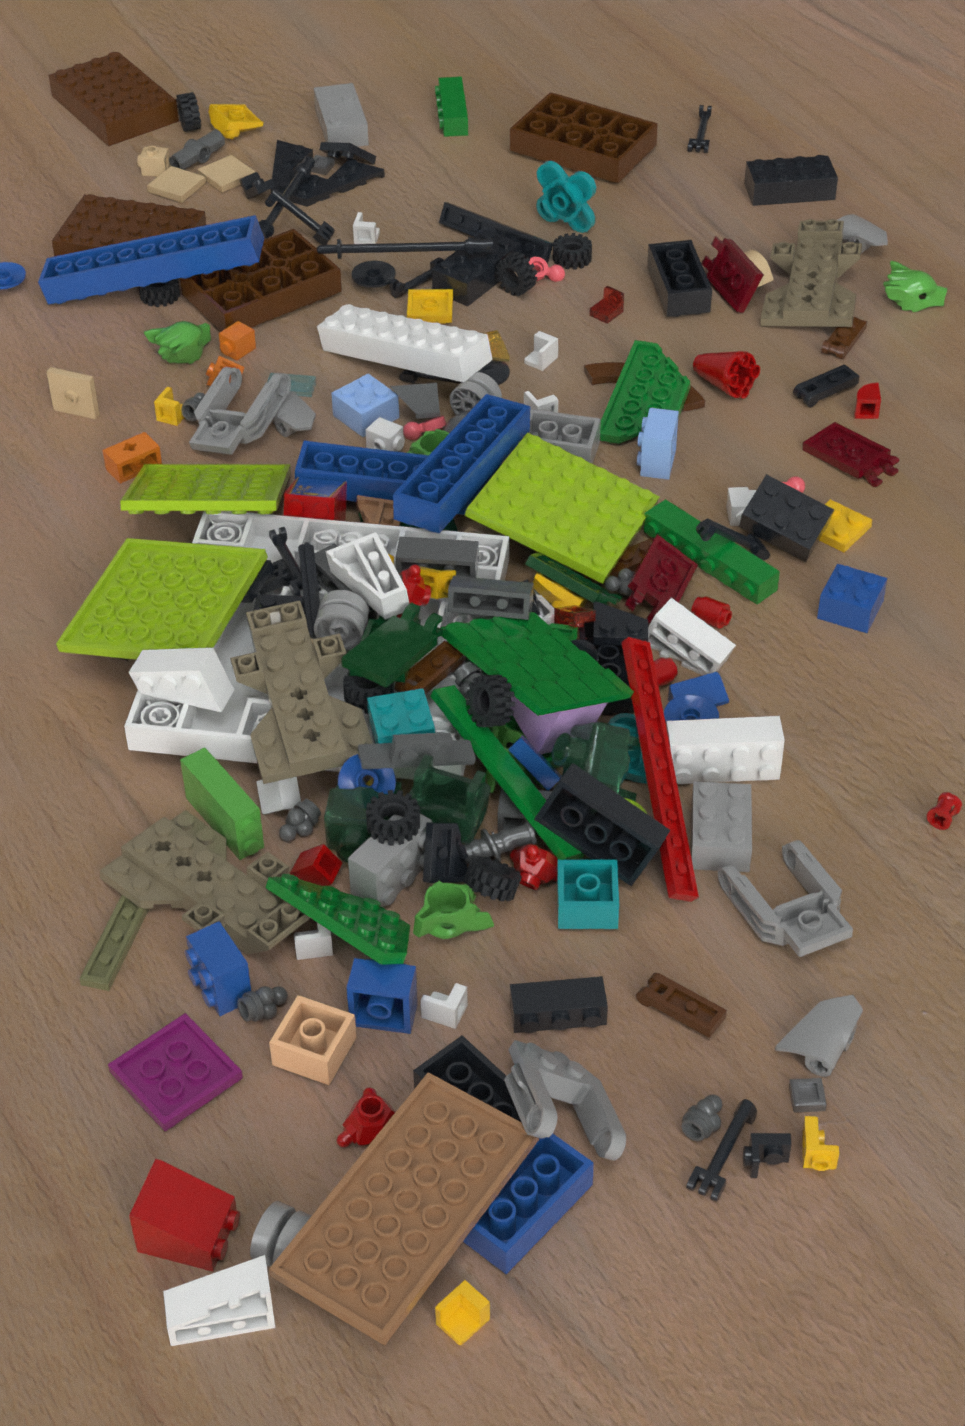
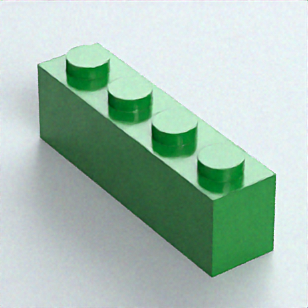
M462 76L438 78V86H435V98L439 129H443L444 137L468 136V114Z

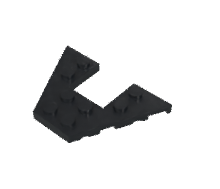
M277 140L272 173L275 187L271 188L270 191L272 192L276 189L283 194L295 176L294 169L296 165L301 163L302 159L306 156L313 158V149ZM347 160L328 179L318 175H310L307 180H302L289 200L292 203L308 207L318 201L329 199L332 193H344L357 186H363L367 184L366 180L377 176L384 178L385 170L360 163L356 160Z

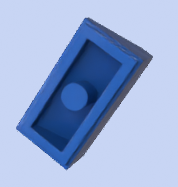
M718 672L688 679L669 686V702L679 696L697 695L710 700L715 706L729 703L727 692Z
M523 735L508 749L546 790H550L562 778L560 773Z

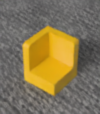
M166 387L154 401L156 419L160 422L178 426L185 418L181 410L183 404L175 401L172 388Z
M464 1280L436 1305V1325L458 1345H463L490 1320V1301Z

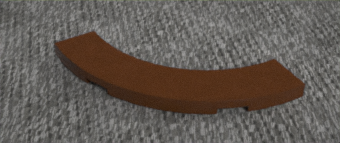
M604 362L584 365V373L592 385L617 383L625 363ZM692 386L682 412L705 407L704 398Z

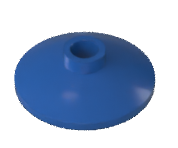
M13 262L0 263V289H9L24 281L26 277L24 267Z
M683 695L674 698L666 705L664 718L665 723L678 720L719 719V711L710 700L704 697Z
M356 754L343 764L338 776V785L341 795L347 803L357 809L367 810L366 806L368 803H371L373 796L378 799V793L383 792L384 795H388V790H393L394 793L396 776L393 768L362 769L359 755ZM366 775H370L374 779V783L371 786L366 785L364 782Z

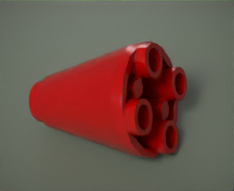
M747 351L703 353L697 355L693 361V370L699 376L733 398L745 399L749 395L755 379L760 375V366L756 364L754 356Z

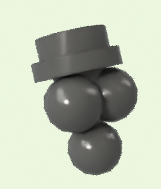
M196 393L194 397L185 400L181 410L187 420L198 421L194 411L205 396L204 393Z
M625 568L618 573V578L615 576L608 577L605 580L606 589L611 592L616 591V593L622 596H630L633 591L627 585L635 571Z
M472 662L463 664L453 674L456 678L455 683L460 687V693L466 699H469V696H466L467 691L471 690L468 687L469 683L473 682V678L483 676L480 674V668L477 665L474 666Z
M308 799L298 802L294 809L289 811L285 819L286 824L279 829L280 838L284 841H291L296 837V832L300 836H309L313 832V826L319 822L318 818L321 816L320 809Z
M263 986L258 990L248 991L237 1001L239 1013L247 1022L251 1020L256 1022L261 1019L270 1020L277 1013L276 1005L284 1004L288 994L280 986L272 989L268 986Z
M715 1094L708 1095L701 1099L697 1105H692L684 1114L681 1127L688 1138L694 1141H701L720 1128L721 1119L717 1113L721 1111L723 1104L719 1096Z

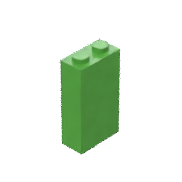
M204 747L180 759L186 799L212 829L226 838V845L239 860H242L264 848L260 808L211 753Z

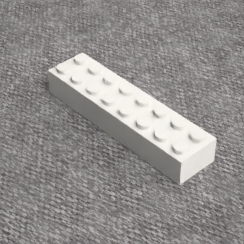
M350 304L340 307V310L328 316L325 321L317 326L324 351L460 382H465L474 373L493 360L488 334L479 333L475 330L459 329L455 326H445L440 323L426 322L421 319L407 318L403 315L397 316L387 312H378L369 308H359Z

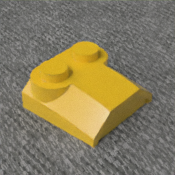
M210 104L209 106L210 123L227 139H234L240 135V132L255 130L263 126L264 122L252 113L245 104Z
M537 573L534 577V589L551 603L563 619L576 617L588 601L586 598L541 573Z

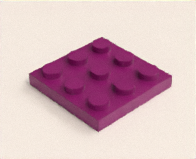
M186 1013L108 1064L109 1072L165 1132L243 1078L242 1070Z

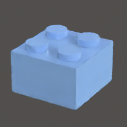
M366 374L331 393L333 416L362 437L366 436V429L379 417L391 422L399 418V396L370 374Z
M650 408L648 417H643L642 432H639L638 436L640 451H638L637 466H641L640 476L670 479L677 446L679 411Z

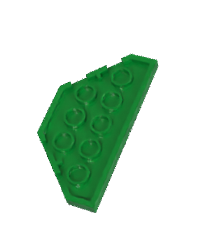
M634 341L602 416L600 441L620 444L639 436V432H642L643 417H648L650 408L679 411L680 416L691 388L690 380L679 372V367L670 357H666L662 353V348L657 343Z
M282 874L281 877H268L266 889L379 964H404L411 925L400 919L398 913L381 907V903L378 900L361 898L341 892L335 887L300 880L291 874Z

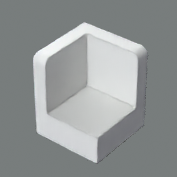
M358 212L353 224L354 244H376L380 228H376L375 222H364L363 213Z
M538 331L534 335V351L524 359V363L543 371L558 358V338Z
M529 391L524 392V404L531 406L530 409L558 413V399L555 395L537 400Z
M297 777L263 784L262 780L256 781L262 814L294 809V806L301 802Z
M317 923L318 930L294 933L297 960L332 956L331 931Z
M455 983L449 996L439 992H433L431 996L423 995L421 998V1018L456 1029L468 1006L467 987Z

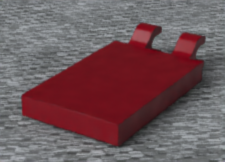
M715 236L711 245L718 251V254L713 260L705 255L701 264L708 270L707 278L736 312L744 313L764 274L733 240L724 238L721 241Z
M836 422L803 442V451L857 479L864 476L873 487L883 483V480L877 477L883 472L888 476H893L899 472L893 466L900 459L890 455V449Z
M657 534L652 539L627 585L633 592L626 600L624 606L633 612L637 604H640L643 599L654 606L646 617L650 624L654 616L671 598L679 603L698 564Z

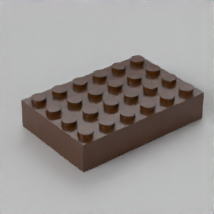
M111 52L106 56L93 58L91 61L75 64L73 67L60 69L48 75L52 97L108 147L179 122L176 99L119 52Z
M550 92L510 128V151L517 152L520 155H527L540 161H554L560 166L572 169L573 171H584L592 177L602 178L611 183H619L657 145L658 123Z
M84 194L52 239L54 257L207 225L205 211L194 208H179L173 205L165 206L155 203L136 202L135 200H121L114 197Z
M291 229L265 239L259 262L251 266L242 265L230 270L222 269L213 271L210 274L192 275L186 279L180 278L182 295L220 331H223L237 321L252 328L341 292V270L324 254H319L316 250L317 248L295 229Z

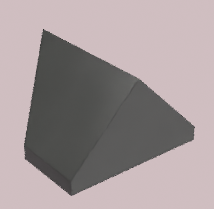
M437 383L390 386L415 412L416 419L440 417Z

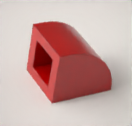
M879 383L866 384L858 390L854 411L855 419L879 418L881 405Z
M321 844L301 852L290 874L298 877L300 880L328 886L333 883L343 862L325 844Z

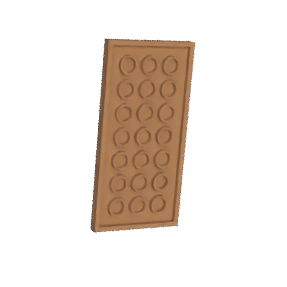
M428 1072L269 1268L270 1277L385 1346L539 1141V1138L528 1135L520 1121Z

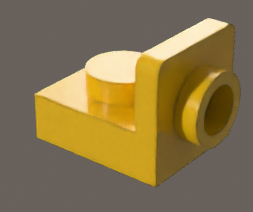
M420 567V575L424 579V584L431 587L430 598H448L449 584L453 576H456V571H440Z
M805 1116L802 1129L803 1168H813L818 1171L834 1170L837 1168L839 1146L825 1145L824 1130H819L818 1117Z

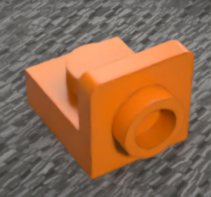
M218 356L215 364L211 362L207 369L206 375L209 376L207 385H212L214 379L224 367L239 369L241 374H243L244 367Z

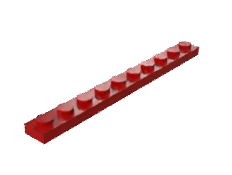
M627 637L621 643L629 686L634 691L631 697L653 816L656 821L670 830L660 847L668 897L692 902L699 898L651 645L650 642Z

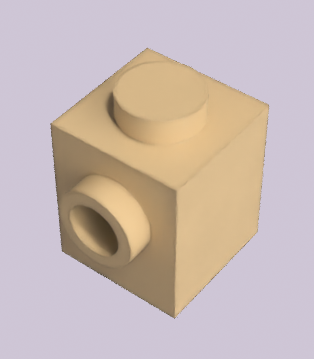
M156 146L144 147L137 159L138 167H141L142 176L158 177L171 166L169 163V149Z

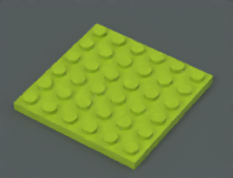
M527 432L467 507L465 516L505 536H509V538L603 584L643 526L646 519L644 516L645 512L657 505L660 496Z
M144 464L120 500L121 511H128L129 514H142L144 511H154L155 514H168L170 511H180L181 514H194L195 511H206V514H220L221 511H231L232 514H245L247 511H257L258 514H271L273 511H277L291 475V464Z
M127 538L57 641V648L59 652L134 660H137L142 650L214 648L267 560L266 550Z

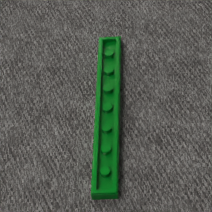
M452 685L434 689L430 697L462 738L471 742L474 753L558 860H577L583 858L585 854L534 820L546 799L488 727H478L476 722L471 720L473 714L469 715L467 711L470 709V705H466V699L456 686Z

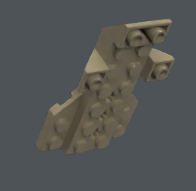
M807 219L800 221L796 251L795 243H773L771 260L790 275V280L788 284L766 294L761 314V326L852 327L856 307V294L839 285L837 281L843 273L860 259L862 243H843L844 221L829 219L827 221Z
M300 601L246 612L254 653L231 657L230 660L236 682L267 694L271 709L250 734L263 784L341 767L350 757L358 754L357 748L359 744H373L362 709L329 696L324 681L341 663V658L347 654L340 633L313 639L312 644Z
M187 810L171 821L166 817L161 818L121 847L122 855L100 870V879L140 908L153 909L154 904H171V908H184L187 912L182 915V920L197 931L220 921L237 948L247 955L269 951L310 919V917L286 901H282L265 888L268 877H281L282 874H287L289 871L288 865L269 852H266L247 867V875L226 861V838Z

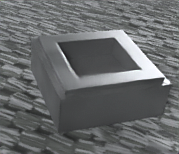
M315 155L313 157L315 166L311 172L327 175L334 167L335 160L330 157Z
M822 1078L790 1079L789 1090L793 1113L826 1111L827 1104Z

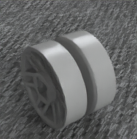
M476 372L465 382H461L451 392L450 405L457 415L463 411H471L486 394L502 398V393L498 384L490 376Z
M334 590L325 594L320 601L314 624L315 636L321 638L340 633L345 650L354 648L360 643L367 623L369 608L365 600L356 593L347 590Z
M280 1201L273 1202L266 1209L255 1229L250 1247L251 1258L255 1259L265 1255L266 1265L272 1266L312 1215L303 1211L296 1212L294 1207Z

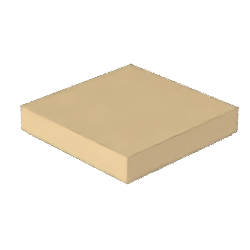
M232 155L198 169V174L205 176L206 181L222 193L241 185L240 179L255 173L254 170Z
M170 166L147 185V190L149 193L182 203L206 183L205 176Z

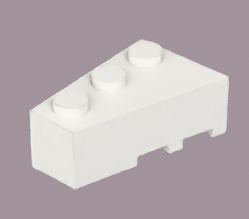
M376 532L326 551L330 572L354 593L362 597L384 619L403 613L409 605L407 589Z
M672 598L654 616L648 627V642H650L652 649L660 652V657L668 658L670 656L682 662L681 666L701 675L717 672L727 661L736 646Z
M214 648L142 650L129 671L132 680L141 694L217 712L223 711L235 690Z
M265 1255L163 1291L167 1330L171 1346L275 1328Z

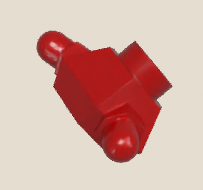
M414 564L409 569L400 572L399 576L407 589L409 604L412 602L418 606H426L430 600L431 587L424 584V579L420 575L421 569L418 565ZM403 613L396 615V617L401 618Z
M528 844L510 853V859L514 863V868L522 876L520 880L521 885L538 890L540 884H545L550 880H557L558 858L550 852L538 848L534 844Z
M366 1088L363 1091V1096L354 1103L342 1124L344 1126L343 1132L337 1137L338 1146L346 1148L356 1142L361 1146L370 1145L396 1111L386 1099L378 1096L374 1088Z

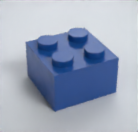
M837 564L820 595L817 619L868 633L884 601L887 578Z
M220 921L186 936L188 949L185 950V956L191 966L188 974L193 985L201 987L206 1005L209 1008L213 1006L218 1015L222 1016L238 1008V999L242 998L244 993L251 991L248 962Z
M354 958L347 984L348 1012L355 1015L356 1027L411 1034L418 1006L416 966L407 964L381 965L373 959Z

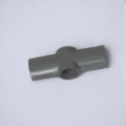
M215 129L198 140L189 139L182 150L169 158V163L171 166L183 170L196 162L206 163L211 153L225 145V138L220 131Z

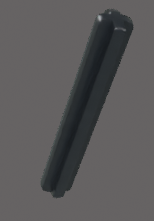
M304 542V544L298 546L304 610L309 635L316 639L314 624L320 599L314 546L309 544V542Z

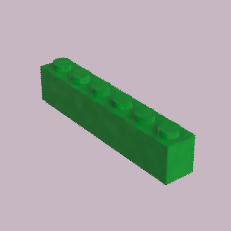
M663 500L645 512L644 533L652 538L658 534L698 564L697 567L756 605L778 590L779 570L735 542L714 533L710 540L703 541L696 532V527L701 521L668 500Z

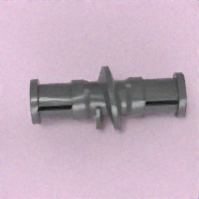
M526 820L524 825L511 829L506 828L496 834L491 832V835L485 828L481 829V839H473L463 844L468 854L465 861L466 864H470L474 856H482L483 858L493 856L501 863V853L512 851L515 848L530 843L535 845L537 841L532 825Z

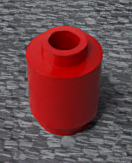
M707 596L703 598L697 597L691 608V613L708 625L718 629L723 628L724 625L727 626L732 618L729 604Z
M661 657L654 660L658 686L660 688L671 683L677 677L678 669L671 658Z

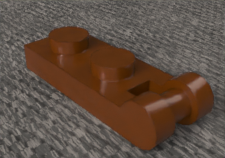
M854 317L852 327H837L829 339L824 341L821 353L827 355L830 353L835 354L837 358L844 359L865 331L867 321Z
M444 640L409 670L405 683L396 681L394 689L396 692H404L423 688L426 696L431 689L464 663L466 656Z
M653 973L647 981L648 985L642 987L636 993V999L643 1006H652L708 1038L712 1036L726 1018V1009L660 973Z

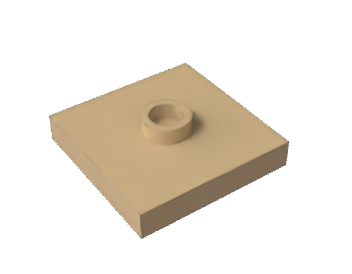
M50 367L47 371L53 409L97 419L100 414L93 376Z

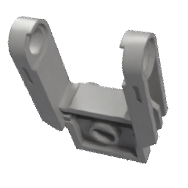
M224 367L194 411L200 426L189 441L193 450L232 455L239 443L248 444L262 437L290 392L291 379L289 375L275 373L269 382L265 383L245 414L244 412L226 410L241 386L242 374L239 369Z
M800 840L782 846V856L788 869L809 894L776 906L773 910L745 875H741L735 866L730 864L719 868L718 880L722 890L762 941L782 946L789 944L795 953L802 957L852 937L853 928L840 914L842 889Z
M514 1040L508 1050L515 1065L512 1066V1072L505 1077L504 1081L526 1133L540 1139L549 1138L552 1135L557 1124V1111L551 1098L573 1104L588 1140L594 1146L598 1156L611 1161L617 1160L624 1151L626 1134L601 1081L579 1063L570 1061L561 1052L555 1051L553 1053L541 1049L534 1043L526 1044Z

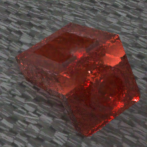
M606 286L603 299L590 308L589 316L608 324L624 312V293Z
M578 605L554 608V624L583 627L586 622L596 620V610Z

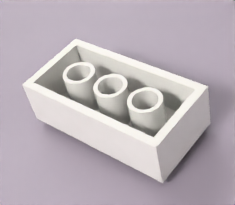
M780 716L666 722L677 784H692L693 781L740 782L780 779L785 742Z

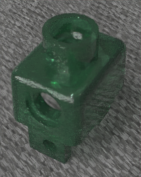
M592 722L575 725L571 728L570 734L562 733L556 739L552 749V762L554 765L563 768L562 777L571 764L574 763L623 798L636 802L637 793L620 788L622 777L629 767L630 756L628 751L641 750L639 738L630 736L629 729L602 722Z
M425 754L414 773V786L409 794L412 795V799L416 798L418 801L420 814L429 818L432 822L457 823L461 833V842L469 844L473 841L487 814L491 788L485 783V772L477 770L473 779L434 768L433 756Z
M396 782L393 794H397L398 790L402 791V782ZM337 783L336 788H332L329 791L324 814L326 845L329 849L335 850L337 856L342 861L348 863V858L371 837V833L369 834L367 830L366 806L368 803H371L373 796L378 799V792L373 788L367 787L340 789ZM388 815L383 819L389 820L393 815Z

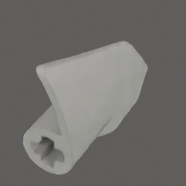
M855 214L846 215L838 219V221H844L843 242L862 243L861 253L871 246L888 244L886 231Z
M290 391L271 423L275 424L282 436L288 437L297 431L311 430L316 413L295 392Z
M854 995L820 1001L776 1045L775 1050L806 1056V1067L818 1076L827 1077L831 1075L842 1051L849 1049L863 1009Z

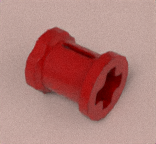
M943 792L938 797L937 805L928 811V822L936 829H948L952 824V817L961 811V800L956 795Z

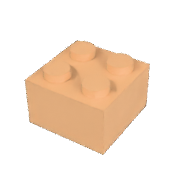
M297 995L269 1042L272 1065L330 1085L357 1038L355 1015Z

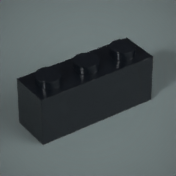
M603 976L510 984V1008L514 1033H533L536 1031L565 1030L567 1028L579 1027L594 1028L607 1025L608 1004Z

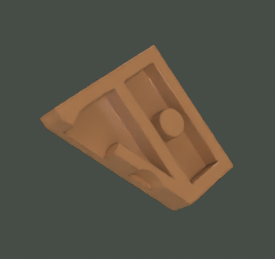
M357 495L356 506L364 523L401 526L400 521L394 520L393 500Z

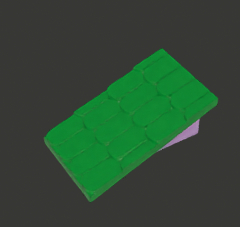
M531 612L528 620L495 616L493 619L479 618L473 619L468 623L453 622L440 627V629H443L441 637L486 674L502 675V677L508 679L507 683H510L512 686L510 692H514L515 697H511L512 701L515 702V707H511L514 711L513 717L527 740L540 754L583 746L608 702L629 699L634 693L609 668L604 669L587 652L579 650L558 629L553 630L534 612Z

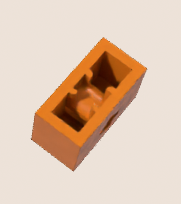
M146 432L102 450L106 470L120 484L135 478L144 464H162L160 446Z

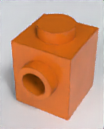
M239 321L219 333L221 353L236 361L256 349L254 329Z

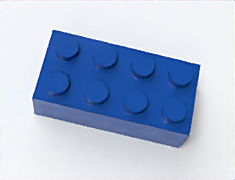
M553 1133L549 1138H539V1141L463 1242L503 1273L507 1274L593 1185L594 1162Z

